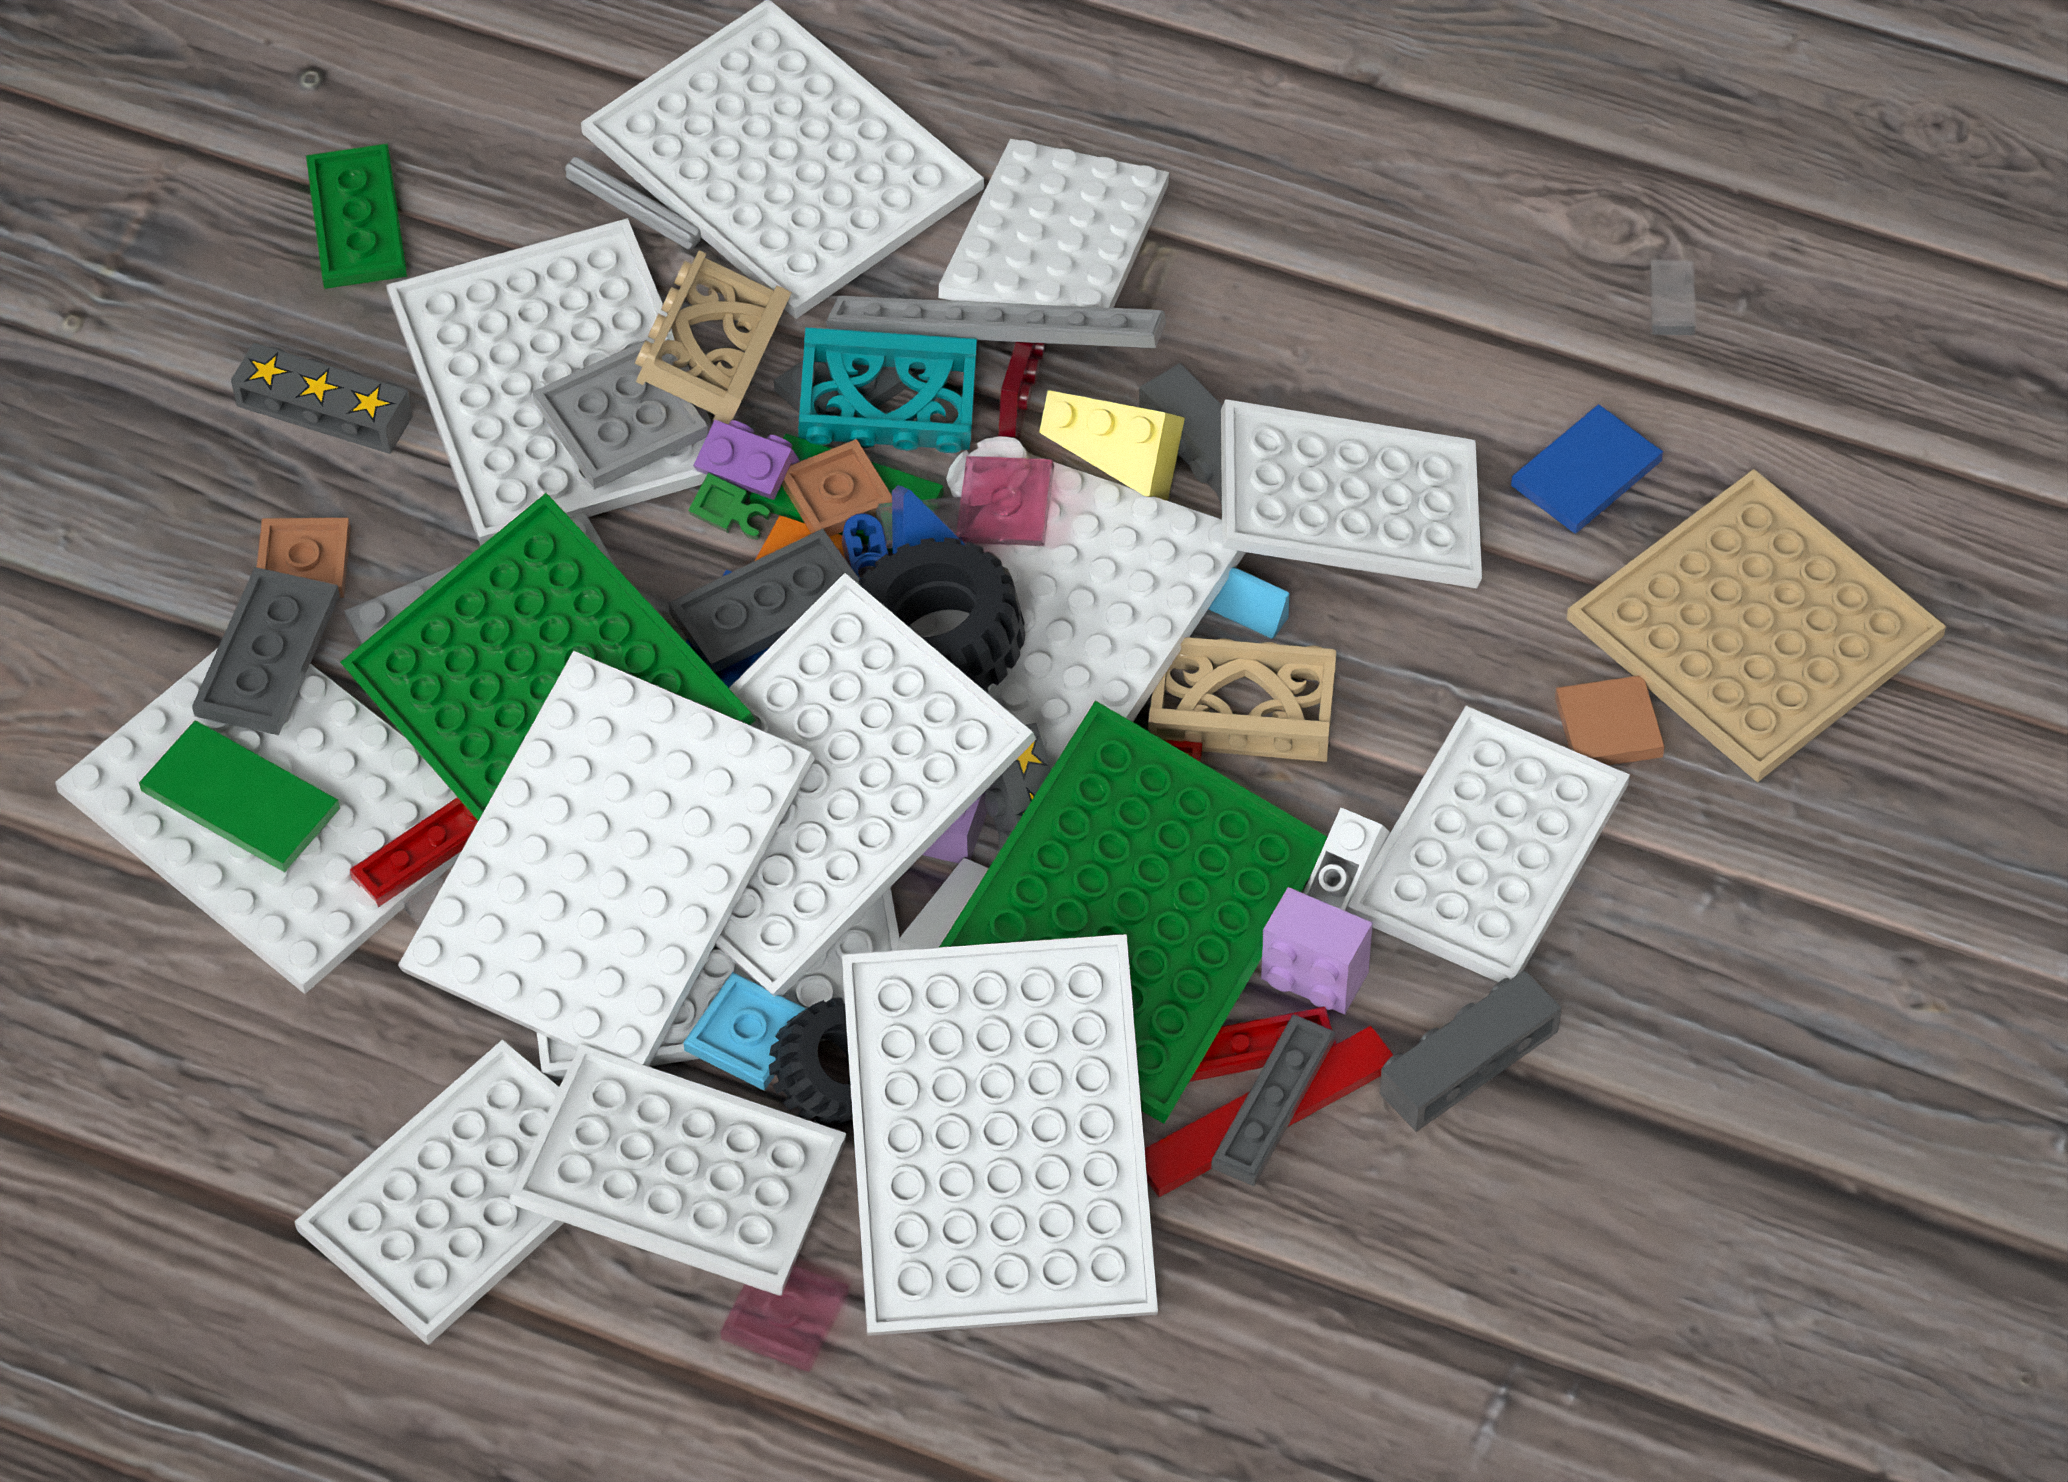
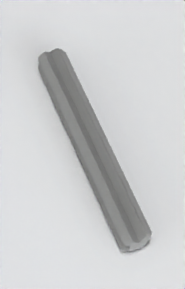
M574 157L570 163H567L565 170L566 177L684 248L691 250L701 241V232L697 226L584 159Z

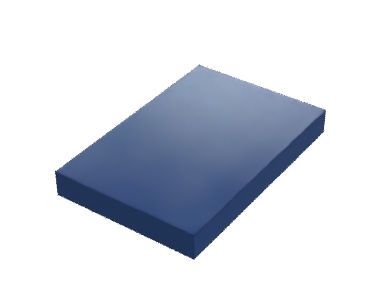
M1598 404L1512 476L1511 486L1576 534L1662 461L1663 451Z

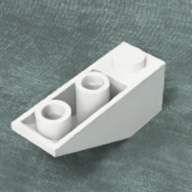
M1340 808L1303 894L1347 912V905L1391 832L1382 824Z

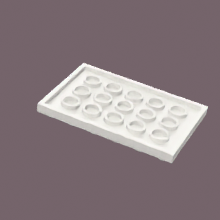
M1010 139L939 283L938 298L967 302L1114 308L1168 187L1169 172L1157 170L1150 166H1139L1115 161L1108 157H1096L1077 153L1070 149H1058L1039 145L1027 140Z
M1225 399L1221 408L1223 549L1464 587H1478L1482 579L1475 440Z
M1465 706L1347 905V912L1372 922V927L1494 981L1500 982L1505 978L1511 980L1525 969L1629 784L1630 774Z
M501 1040L295 1221L297 1231L427 1345L431 1344L565 1223L510 1204L512 1188L557 1094L559 1086L506 1042Z
M579 1044L512 1188L510 1204L781 1296L844 1147L846 1133Z

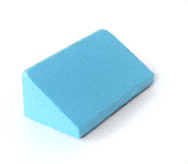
M1232 567L1229 571L1228 580L1208 609L1273 639L1289 617L1290 593L1238 568Z

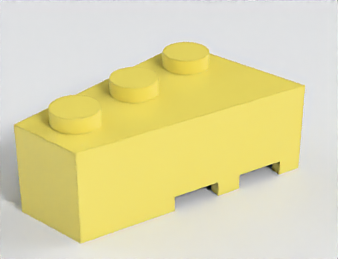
M1048 390L1039 433L1143 496H1155L1168 501L1185 418L1165 412Z

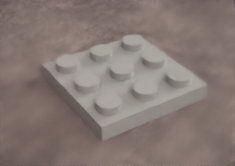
M645 340L532 392L535 405L594 490L694 444L708 435V425L692 403L647 382L644 385L636 382L642 367L634 363Z

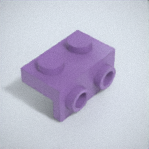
M714 420L695 460L694 468L700 473L706 475L710 473L730 484L774 500L789 467L800 462L792 450V444L776 435H769L767 439L755 435L752 428L738 421L731 420L728 425Z

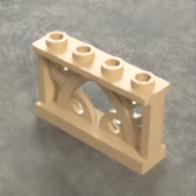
M699 250L692 264L684 261L674 284L680 286V290L671 287L661 310L668 313L665 317L658 313L648 335L649 338L655 340L652 344L645 340L634 364L642 368L636 382L644 385L645 382L652 384L715 414L713 421L717 420L729 425L735 416L792 292L776 285L774 290L765 287L705 258L706 253ZM701 284L708 287L709 296H703L698 293L696 286ZM716 292L722 294L725 301H718L719 297ZM687 298L688 302L692 306H688L686 308L681 309L685 299ZM723 320V328L727 337L738 348L744 350L745 353L731 348H719L705 355L697 344L690 326L705 321ZM733 320L737 321L736 328L744 326L749 332L743 333L738 331L734 326ZM672 329V333L675 340L665 341L670 330ZM672 354L678 360L670 365L662 360V356ZM719 360L727 361L732 366V368L727 369L721 365V361L718 362L716 366L713 363ZM688 364L692 368L690 371L687 372L679 369L687 366Z
M1185 637L1181 642L1180 652L1152 692L1148 731L1160 739L1201 742L1203 752L1327 762L1336 650L1319 646L1279 645L1273 642L1251 643L1233 641L1226 638L1214 640ZM1172 669L1198 670V672L1193 674L1183 670L1184 680L1193 687L1190 689L1177 684L1170 675ZM1247 677L1261 686L1270 694L1273 700L1257 705L1249 715H1237L1232 713L1230 707L1222 699L1212 694L1234 680ZM1291 678L1318 680L1319 686L1309 695L1295 697L1294 694H1298L1305 689L1307 680L1295 682ZM1165 691L1182 698L1176 710L1163 709ZM1320 703L1319 721L1305 720L1301 708L1311 707ZM1210 707L1214 708L1219 713L1209 712ZM1273 712L1272 717H1263L1264 715Z

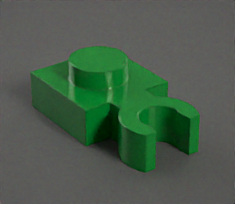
M710 473L707 474L688 509L690 515L726 533H729L732 525L736 523L740 525L742 532L748 538L759 540L761 534L757 529L749 526L750 519L757 515L767 520L771 518V513L765 506L756 503L744 504L748 497L747 491Z

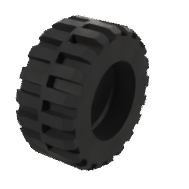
M934 538L921 539V544L910 547L909 543L897 547V553L890 557L885 554L875 562L876 568L873 571L868 569L858 581L863 589L908 627L919 618L936 611L959 610L969 613V616L954 629L940 635L921 638L986 693L989 692L988 687L995 684L998 686L1007 677L1006 668L1012 669L1021 655L1019 650L1023 647L1025 641V630L1023 627L1025 623L1012 576L1009 570L1002 566V562L997 556L989 551L984 553L983 547L971 542L961 545L960 540L955 538H945L944 542H935Z

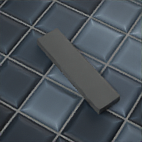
M1292 1015L1213 1156L1212 1169L1251 1186L1256 1185L1335 1041V1031L1297 1015Z

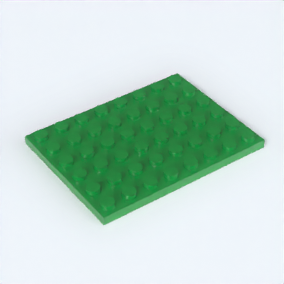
M547 493L543 494L340 662L477 821L481 818L573 651L747 725H751L756 721L749 709Z
M1095 700L939 948L1127 934L1141 1111L1165 1124L1262 959L1264 927L1288 887L1301 892L1313 872L1327 836Z

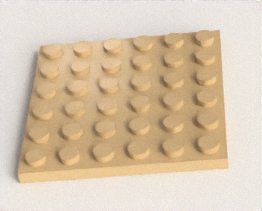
M1755 469L1569 607L1567 612V620L1631 675L1642 677L1646 682L1647 688L1757 783L1944 637L1946 628L1942 622Z

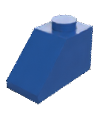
M899 485L895 487L892 491L893 554L897 553V547L909 543L910 547L921 544V539L934 538L935 542H944L945 538L959 539L910 489Z

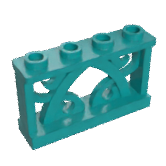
M805 327L798 438L805 439L816 445H826L832 441L850 442L857 439L862 448L880 444L893 445L896 449L905 451L915 450L918 447L936 448L943 453H957L961 450H969L972 430L977 339ZM814 362L827 363L832 381L823 382L812 387ZM853 364L868 365L869 370L863 375L853 378L848 376L858 374V370L853 368ZM883 366L895 367L900 380L910 389L919 392L905 405L888 414H884L875 408L856 389L872 382L880 374ZM909 369H925V372L920 374L919 378L928 380V382H921L913 378L908 372ZM951 371L964 372L962 397L944 388ZM838 391L840 395L834 396L828 401L826 410L830 407H837L841 410V415H818L814 409L816 400L825 393ZM937 397L950 402L956 408L958 418L953 424L931 422L930 417L933 414L938 413L946 418L943 406L935 402Z

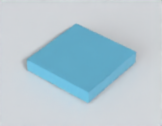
M732 972L683 1042L684 1051L765 1091L775 1076L769 1073V1064L776 1061L775 1057L769 1055L771 1045L779 1041L775 1036L780 1028L787 1025L788 1020L806 1008L780 995L774 997L762 986Z

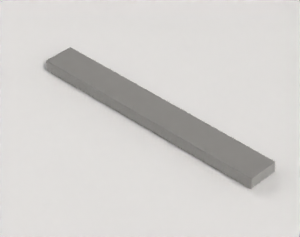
M838 296L826 323L828 329L971 338L989 341L1156 348L1166 325L1165 312L1162 310Z

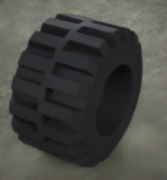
M842 997L831 998L827 1002L822 1000L788 1020L787 1025L779 1029L775 1036L779 1041L771 1045L769 1055L775 1057L776 1061L769 1064L770 1075H777L778 1082L773 1084L776 1093L778 1094L783 1091L787 1096V1099L783 1102L789 1110L794 1107L800 1109L798 1117L809 1120L816 1116L817 1124L827 1125L834 1121L836 1125L853 1118L850 1077L847 1084H842L834 1081L824 1072L818 1059V1044L820 1039L832 1041L844 1051L849 1061L846 1010Z

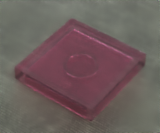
M966 456L956 536L964 543L1045 546L1054 474L1053 461L1050 459Z
M795 1265L781 1296L744 1284L720 1331L721 1340L810 1372L849 1294L848 1285Z

